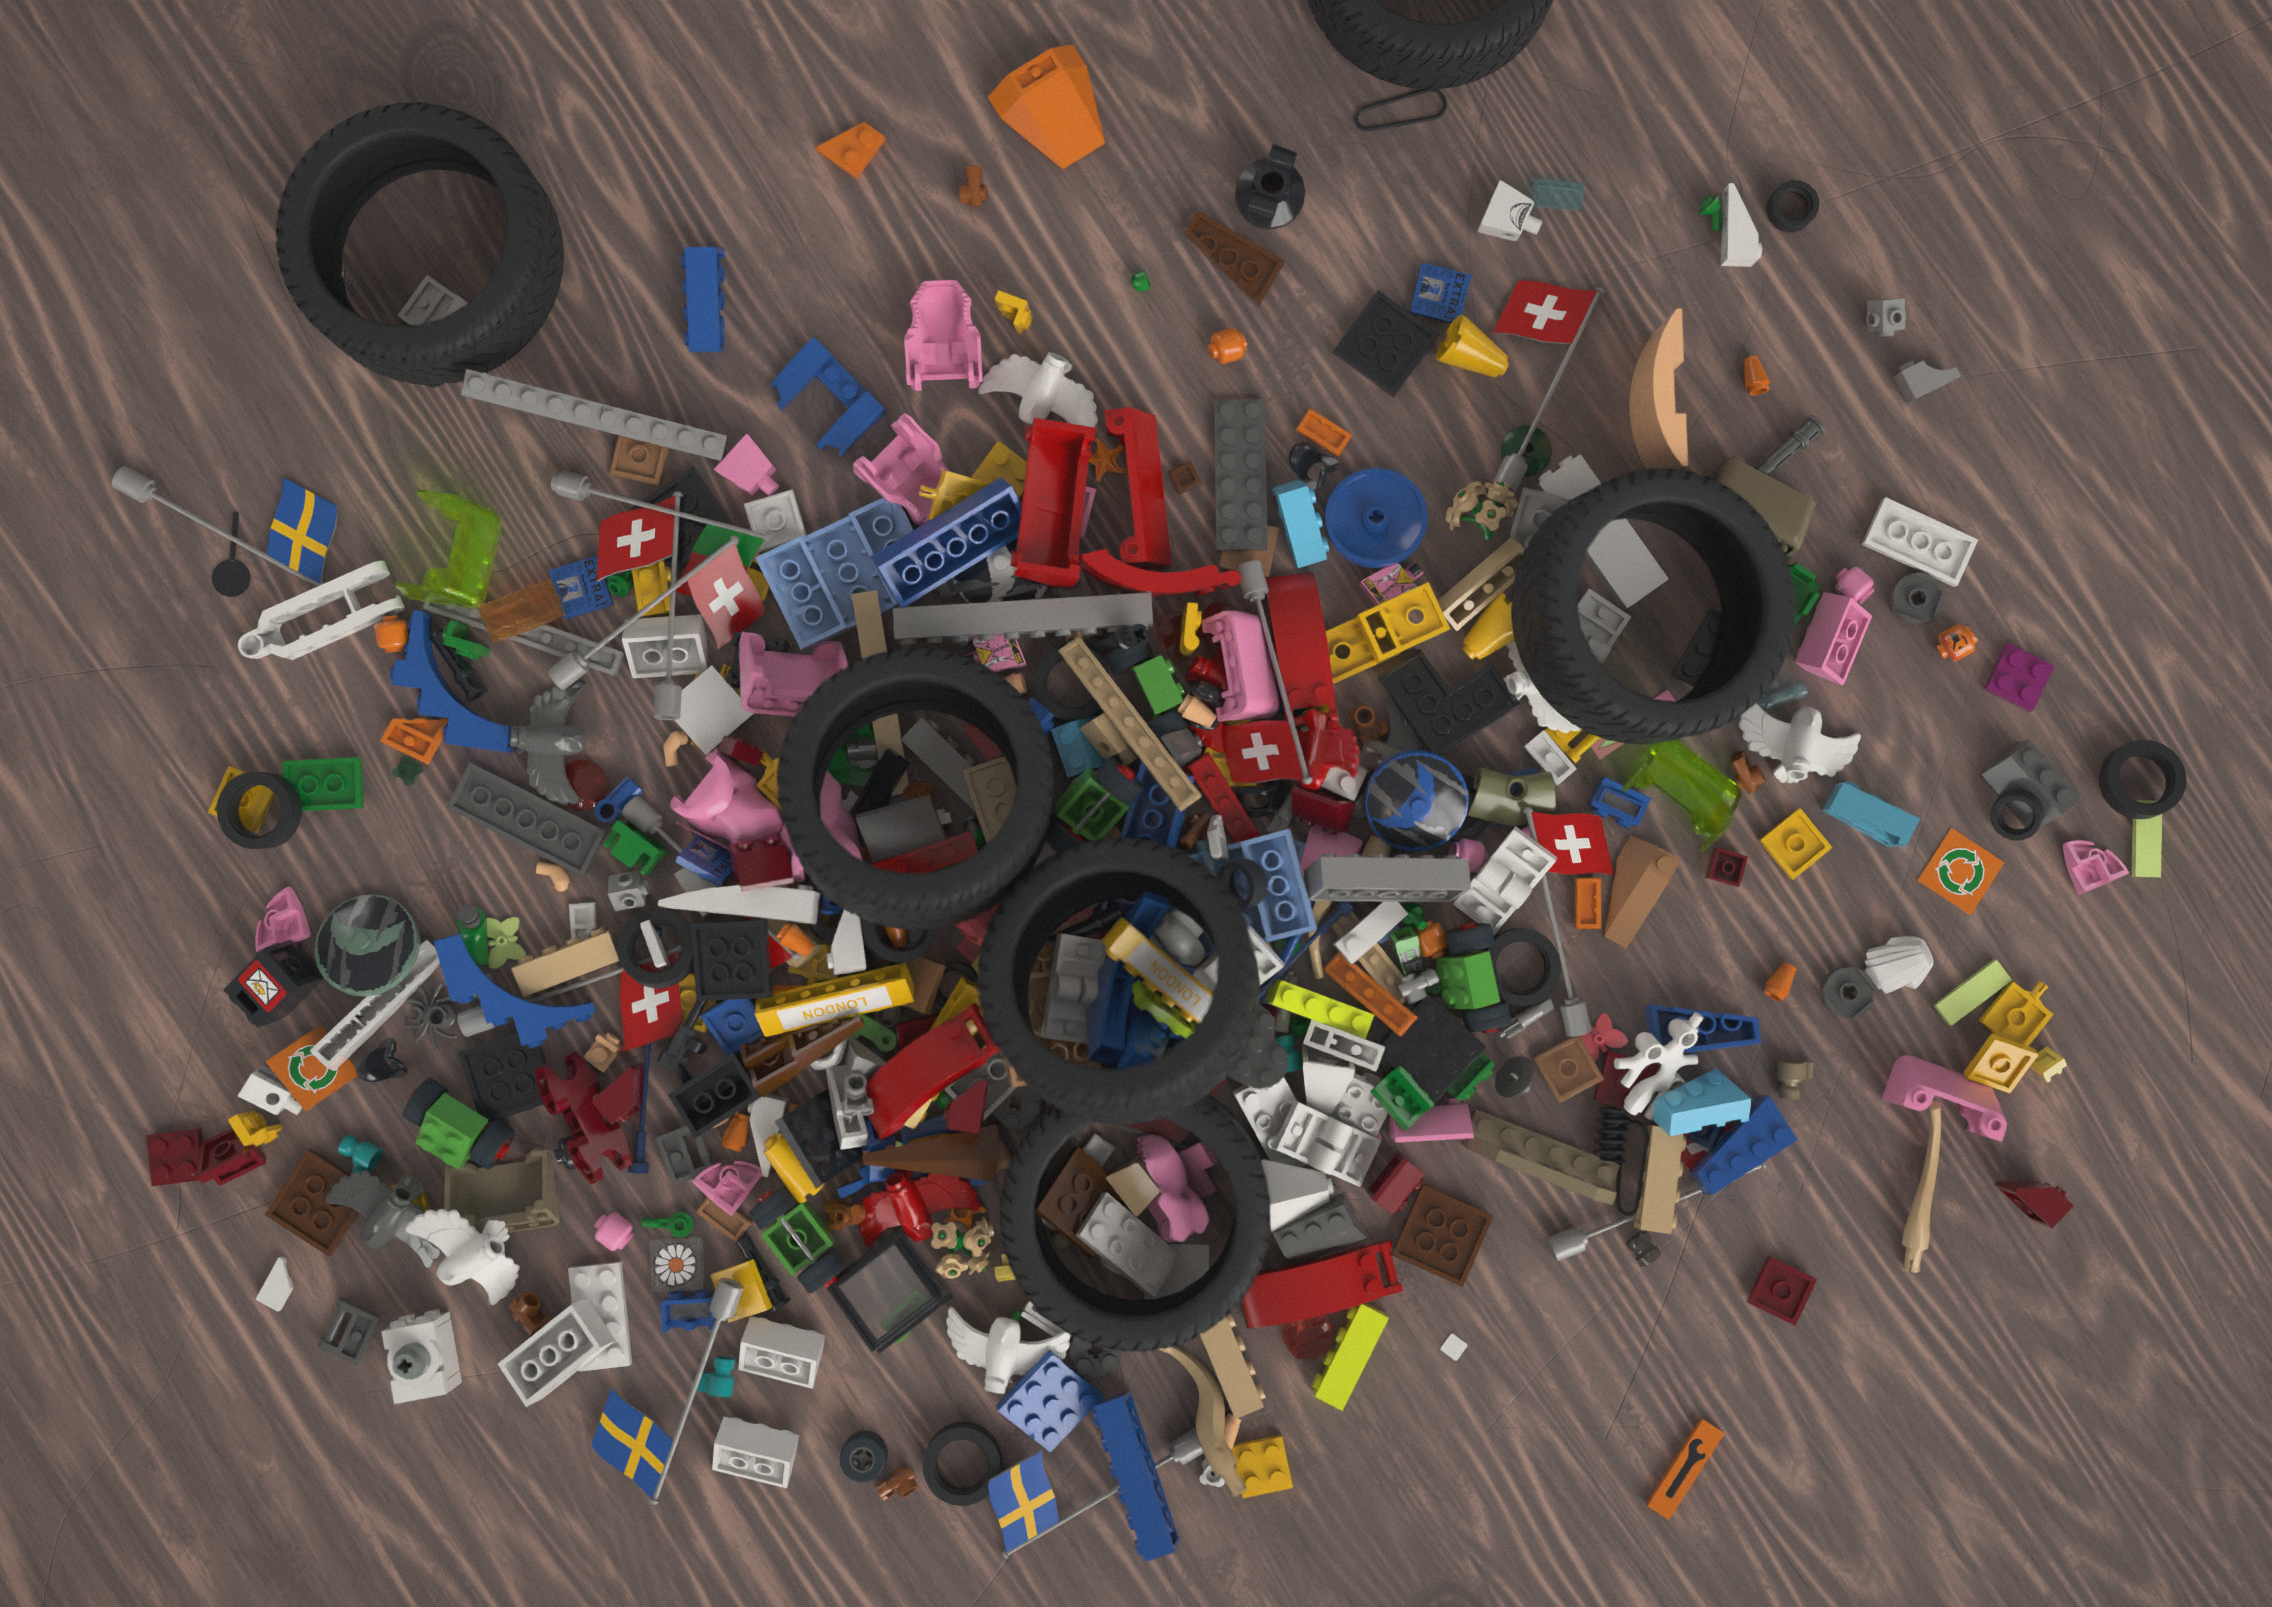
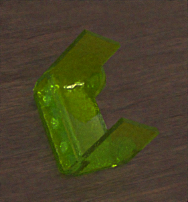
M418 489L417 495L428 508L440 509L446 519L457 521L447 569L436 567L428 570L424 575L422 585L396 581L395 587L407 599L465 608L481 606L487 594L502 527L501 518L495 511L461 496Z
M1678 739L1650 744L1629 771L1621 789L1623 792H1626L1632 785L1637 788L1648 789L1653 784L1691 813V828L1695 833L1704 836L1699 849L1703 853L1730 827L1741 797V791L1733 781Z

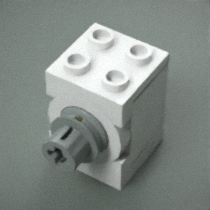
M440 1309L427 1311L423 1316L416 1318L415 1314L401 1316L399 1320L390 1322V1327L381 1331L384 1349H389L387 1365L391 1375L394 1377L390 1381L394 1404L445 1395L462 1383L451 1319H449L450 1312L440 1313Z

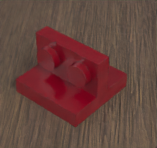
M231 1128L200 1144L196 1178L202 1184L213 1179L221 1186L266 1164V1156L254 1144L244 1146L234 1129Z

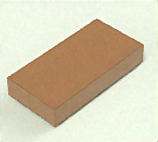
M708 1197L705 1198L695 1212L735 1243L738 1242L753 1222L738 1209L733 1216H730Z

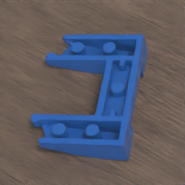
M813 337L784 367L771 383V387H777L781 401H778L777 405L782 411L817 377L848 410L816 446L821 450H824L826 445L839 449L838 455L842 457L887 411Z

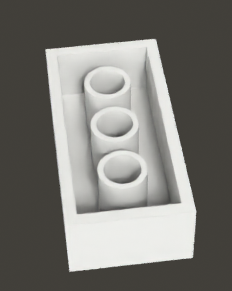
M585 1298L567 1307L500 1361L498 1365L527 1407L547 1396L616 1340L592 1304Z

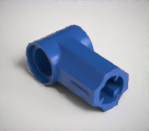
M627 776L606 799L597 803L595 806L596 817L607 824H615L617 820H621L623 817L622 810L626 804L634 797L641 796L644 791ZM612 805L615 810L613 816L605 818V808Z

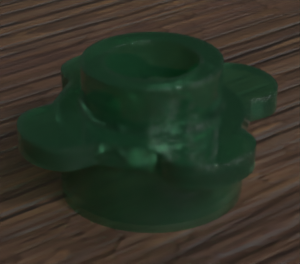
M404 755L400 758L401 762L399 765L392 769V775L402 779L405 785L411 786L423 772V766L412 761L410 756Z

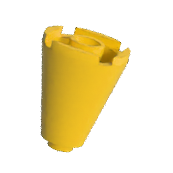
M1459 315L1445 332L1447 337L1445 342H1440L1435 359L1444 364L1496 378L1498 375L1502 376L1509 366L1507 361L1508 355L1470 319Z
M1503 592L1487 605L1462 641L1465 644L1462 649L1472 660L1475 657L1481 660L1514 641L1513 623L1511 621V604L1513 603L1506 599L1507 596Z
M773 1133L764 1141L763 1145L765 1148L763 1153L797 1202H806L807 1199L804 1197L808 1193L814 1196L824 1186L822 1185L817 1189L814 1187L782 1133L777 1135Z

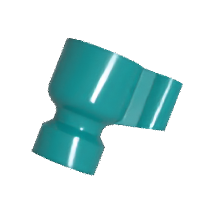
M1293 1034L1275 1038V1041L1287 1053L1288 1065L1286 1073L1303 1069L1300 1053L1293 1048L1295 1044Z
M348 1134L340 1143L338 1153L346 1157L352 1156L354 1163L352 1173H361L367 1170L372 1175L373 1168L378 1164L383 1149L368 1141L359 1143L357 1138Z
M715 1356L713 1365L715 1372L702 1374L696 1391L707 1392V1394L717 1397H731L735 1381L731 1375V1370L734 1369L735 1358Z

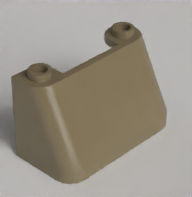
M1738 456L1725 458L1720 463L1713 479L1717 483L1720 482L1734 490L1735 493H1738L1763 516L1770 529L1775 533V537L1778 538L1780 547H1782L1787 559L1795 555L1803 543L1816 506L1813 497L1808 493L1798 492L1747 465L1745 460Z
M543 1148L532 1149L530 1153L526 1154L525 1161L495 1165L489 1170L484 1167L477 1168L475 1165L470 1164V1161H467L460 1170L451 1165H445L444 1210L448 1212L456 1210L461 1218H466L469 1221V1226L475 1227L476 1231L481 1234L488 1220L504 1221L508 1233L551 1227L559 1224L560 1211L551 1153Z

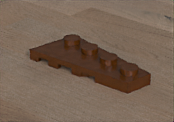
M1200 211L1196 212L1185 231V236L1249 298L1258 306L1261 305L1284 266L1285 260Z

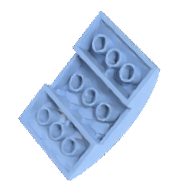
M881 498L849 513L848 517L805 537L800 536L755 557L801 650L857 628L852 594L877 590L881 616L893 611V608L900 607L893 599L870 559L872 555L913 531L900 504L891 503Z
M1290 829L1227 845L1229 858L1226 861L1219 862L1212 858L1210 850L1190 855L1207 867L1216 877L1222 866L1239 859H1250L1262 868L1267 882L1266 895L1262 902L1256 906L1242 909L1241 912L1246 920L1247 927L1251 926L1265 942L1317 930ZM1238 869L1234 874V886L1237 893L1242 898L1247 899L1250 890L1249 881L1246 875ZM1169 905L1167 913L1173 911L1174 908ZM1203 931L1198 939L1205 950L1204 958L1215 954L1216 949L1209 936Z

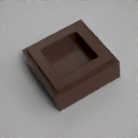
M1191 460L1168 471L1179 495L1202 485Z

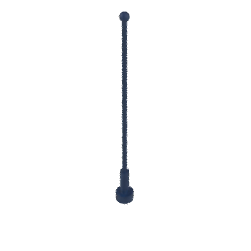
M1334 901L1332 903L1334 909L1317 926L1316 932L1260 990V998L1319 935L1323 936L1341 916L1347 918L1353 912V907L1347 901Z
M654 927L660 938L663 933L662 928ZM651 1043L646 1044L639 1131H636L634 1161L628 1167V1173H649V1162L644 1161L647 1131H644Z

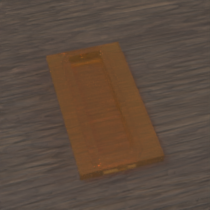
M551 578L478 606L484 626L487 628L493 644L566 616L560 596L557 594Z

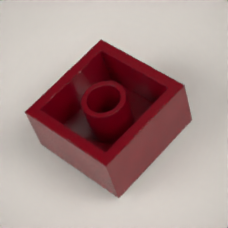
M730 735V738L724 736L718 749L720 752L757 767L764 753L759 750V746Z
M1713 848L1705 879L1733 887H1740L1748 856L1721 848Z

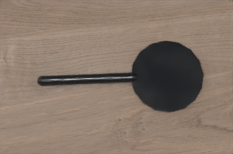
M238 512L233 513L232 535L236 538ZM231 541L230 560H224L219 563L212 574V583L216 591L228 597H236L244 593L249 587L251 580L247 566L241 561L235 560L236 543Z

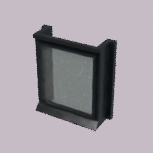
M902 1227L836 1276L837 1280L827 1288L870 1351L877 1350L879 1354L954 1297L949 1289L944 1290L906 1238L907 1235Z

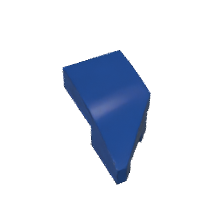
M862 1166L859 1169L861 1178L840 1185L837 1188L840 1199L858 1191L869 1183L866 1166Z

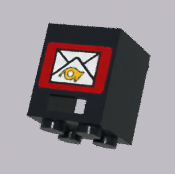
M288 940L262 949L223 989L229 996L230 1001L237 1005L245 1013L248 1021L256 1025L257 1028L287 1017L324 979L319 969L300 950L303 947L300 942L294 943L292 940Z

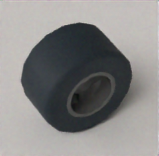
M859 1431L851 1435L842 1447L839 1456L840 1467L849 1479L859 1483L870 1482L877 1478L883 1471L888 1458V1449L884 1440L877 1433L871 1431Z

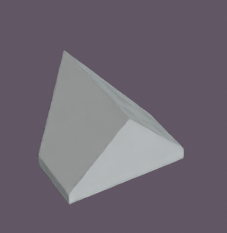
M850 1037L848 1039L844 1053L847 1076L852 1073H859L868 1082L886 1062L854 1038Z

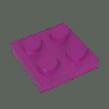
M2008 643L2005 644L1983 690L2027 712H2032L2055 666Z

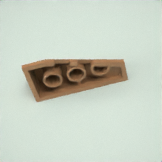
M1632 835L1628 836L1616 860V872L1612 882V894L1607 910L1603 937L1627 949L1669 883L1681 861L1680 858L1656 845Z

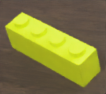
M1280 979L1268 989L1264 1000L1274 1006L1366 1039L1374 1014Z
M1368 1303L1349 1308L1346 1315L1348 1321L1344 1328H1339L1335 1336L1337 1343L1333 1351L1329 1350L1323 1361L1325 1367L1321 1374H1316L1311 1385L1314 1388L1313 1393L1316 1398L1343 1411L1389 1319L1387 1313Z

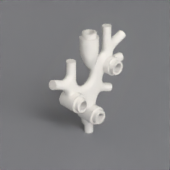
M1694 1012L1688 1021L1672 1020L1668 1025V1032L1673 1040L1669 1044L1662 1046L1653 1034L1642 1032L1635 1039V1046L1640 1052L1633 1057L1615 1059L1614 1066L1616 1069L1629 1068V1071L1621 1081L1628 1088H1630L1647 1065L1655 1062L1661 1064V1068L1654 1076L1639 1082L1627 1095L1623 1105L1626 1111L1632 1115H1637L1638 1112L1644 1110L1655 1092L1659 1091L1656 1096L1657 1098L1686 1083L1677 1073V1070L1682 1066L1698 1063V1056L1696 1054L1684 1055L1683 1051L1686 1048L1692 1047L1697 1041L1698 1025L1704 1018L1701 1014ZM1655 1099L1645 1111L1644 1116L1649 1120H1653Z

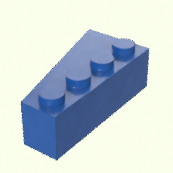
M685 247V253L681 254L682 268H686V279L682 281L683 294L687 295V305H684L683 315L684 320L688 321V331H685L684 339L686 347H689V352H724L725 319L724 316H720V310H724L725 295L723 290H720V284H723V280H725V270L722 264H720V258H725L724 248Z
M1131 997L1126 1016L1125 1051L1117 1060L1118 1069L1146 1064L1163 1055L1171 1034V1029L1164 1022L1159 1023L1146 1009L1141 1010Z
M1653 1004L1644 1006L1648 1033L1653 1034L1662 1046L1669 1044L1673 1040L1668 1032V1025L1672 1020L1688 1021L1694 1012H1698L1704 1017L1698 1025L1699 1031L1697 1032L1698 1038L1696 1043L1692 1047L1684 1049L1683 1054L1762 1043L1757 1017Z
M1759 1095L1754 1101L1755 1103L1750 1107L1749 1121L1740 1122L1738 1120L1730 1130H1727L1721 1136L1722 1138L1712 1150L1709 1149L1689 1171L1702 1193L1708 1195L1715 1194L1798 1140L1770 1096Z

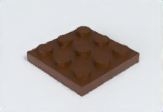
M1073 1147L1034 1207V1212L1091 1258L1095 1257L1097 1253L1080 1240L1076 1233L1100 1195L1107 1192L1122 1206L1126 1207L1127 1205L1106 1179L1110 1173L1082 1149Z
M311 1148L307 1149L265 1213V1216L328 1257L332 1256L360 1213L344 1205L328 1204L325 1199L332 1186L339 1182L342 1176H350L351 1174Z
M1422 1184L1391 1254L1463 1287L1494 1216Z

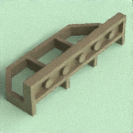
M1474 1110L1471 1118L1474 1136L1511 1150L1513 1154L1475 1137L1463 1139L1461 1145L1466 1149L1593 1200L1613 1205L1617 1193L1611 1189L1620 1168L1619 1164L1600 1160V1157L1480 1110ZM1522 1155H1524V1156H1526V1157H1529V1158H1531V1159L1537 1160V1161H1539V1162H1542V1163H1544V1164L1550 1165V1166H1552V1167H1555L1556 1170H1553V1169H1550V1168L1545 1167V1166H1543V1165H1540V1164H1537V1163H1535V1162H1532V1161L1526 1159L1525 1157H1523ZM1566 1172L1604 1186V1188L1576 1179Z

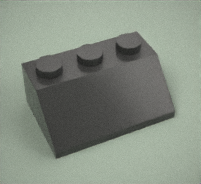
M2030 740L2015 743L1980 774L1998 797L2007 791L2022 789L2031 792L2039 798L2044 807V818L2040 827L2061 816L2081 799ZM2011 801L2006 804L2024 827H2028L2032 823L2033 811L2026 803Z
M1345 1192L1329 1198L1330 1201L1273 1232L1286 1258L1294 1264L1313 1260L1367 1238Z

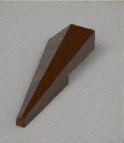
M858 1013L852 1019L844 1021L835 1019L829 1025L820 1027L816 1024L782 1033V1037L772 1040L763 1038L760 1039L759 1043L753 1045L746 1043L739 1045L742 1061L749 1069L753 1088L763 1098L864 1027V1020Z
M990 1122V1126L982 1127L979 1134L965 1131L955 1134L945 1132L909 1140V1144L894 1147L891 1144L887 1145L884 1150L870 1153L868 1150H865L862 1154V1162L864 1165L993 1181L998 1164V1123Z

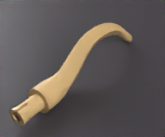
M1377 834L1376 836L1371 835L1361 857L1370 858L1371 855L1384 854L1387 858L1393 847L1380 839ZM1334 901L1314 902L1312 912L1316 926L1326 918ZM1315 930L1308 932V939L1316 932ZM1320 935L1309 946L1315 979L1324 977L1319 950Z
M1932 1101L1930 1105V1133L1924 1168L1902 1238V1244L1906 1247L1903 1269L1909 1271L1912 1265L1911 1272L1914 1273L1920 1272L1922 1252L1928 1249L1930 1238V1210L1936 1181L1941 1137V1105L1938 1101Z
M1178 1346L1159 1349L1176 1358L1193 1377L1199 1392L1196 1433L1201 1448L1215 1476L1221 1475L1233 1497L1247 1490V1487L1234 1467L1238 1462L1225 1441V1406L1217 1381L1206 1366L1186 1350Z

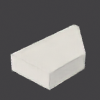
M1222 815L1211 816L1207 830L1211 857L1219 862L1226 861L1229 855Z
M596 902L569 904L571 939L580 936L581 940L590 937L589 932L598 928Z
M651 921L642 922L640 926L655 966L663 971L669 969L672 966Z
M283 1256L279 1257L255 1299L277 1312L282 1310L294 1288L285 1264L287 1263L286 1258Z

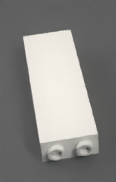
M1580 454L1574 459L1570 455L1558 464L1561 468L1554 473L1551 470L1545 472L1538 478L1540 483L1534 488L1538 491L1573 499L1600 485L1601 482ZM1627 519L1612 520L1602 528L1588 548L1584 558L1622 611L1669 580Z

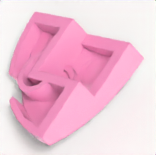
M1314 824L1310 828L1300 867L1303 877L1304 870L1312 862L1320 858L1321 855L1333 853L1336 854V857H1345L1349 854H1358L1362 848L1363 841L1344 832H1337V835L1322 831L1323 826Z
M2075 840L2063 844L2066 866L2078 895L2129 874V871L2122 861L2108 849L2101 851L2100 849L2092 848L2093 842Z
M288 886L280 891L266 906L270 911L265 915L264 921L260 920L258 923L255 938L256 952L259 953L264 948L288 940L297 943L311 937L306 915L292 887Z
M735 1161L733 1165L724 1166L718 1163L702 1171L693 1180V1183L717 1206L730 1216H733L762 1177V1171L760 1167L743 1161Z

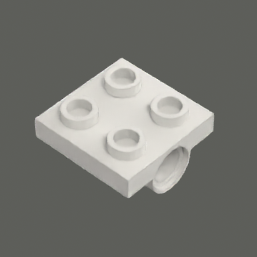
M1354 1073L1353 1078L1330 1117L1376 1137L1388 1112L1370 1090L1382 1079L1372 1073H1364L1363 1076Z

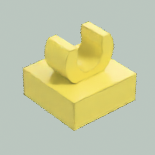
M2046 1046L2038 1052L2039 1055L2029 1068L2044 1080L2050 1082V1077L2056 1073L2061 1074L2062 1068L2067 1065L2064 1058Z
M1001 1254L1003 1266L995 1267L997 1281L1016 1280L1009 1267L1006 1254Z

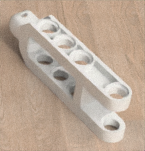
M376 561L262 611L257 629L244 634L239 639L238 648L240 653L252 659H259L272 653L282 658L294 660L382 621V616L396 615L402 612L405 606L398 595L396 598L384 601L378 605L374 603L365 608H361L355 595V591L390 575L385 561ZM343 596L345 597L351 610V614L346 615V619L332 625L326 624L322 626L323 629L308 636L301 635L299 640L285 644L280 632L282 623Z

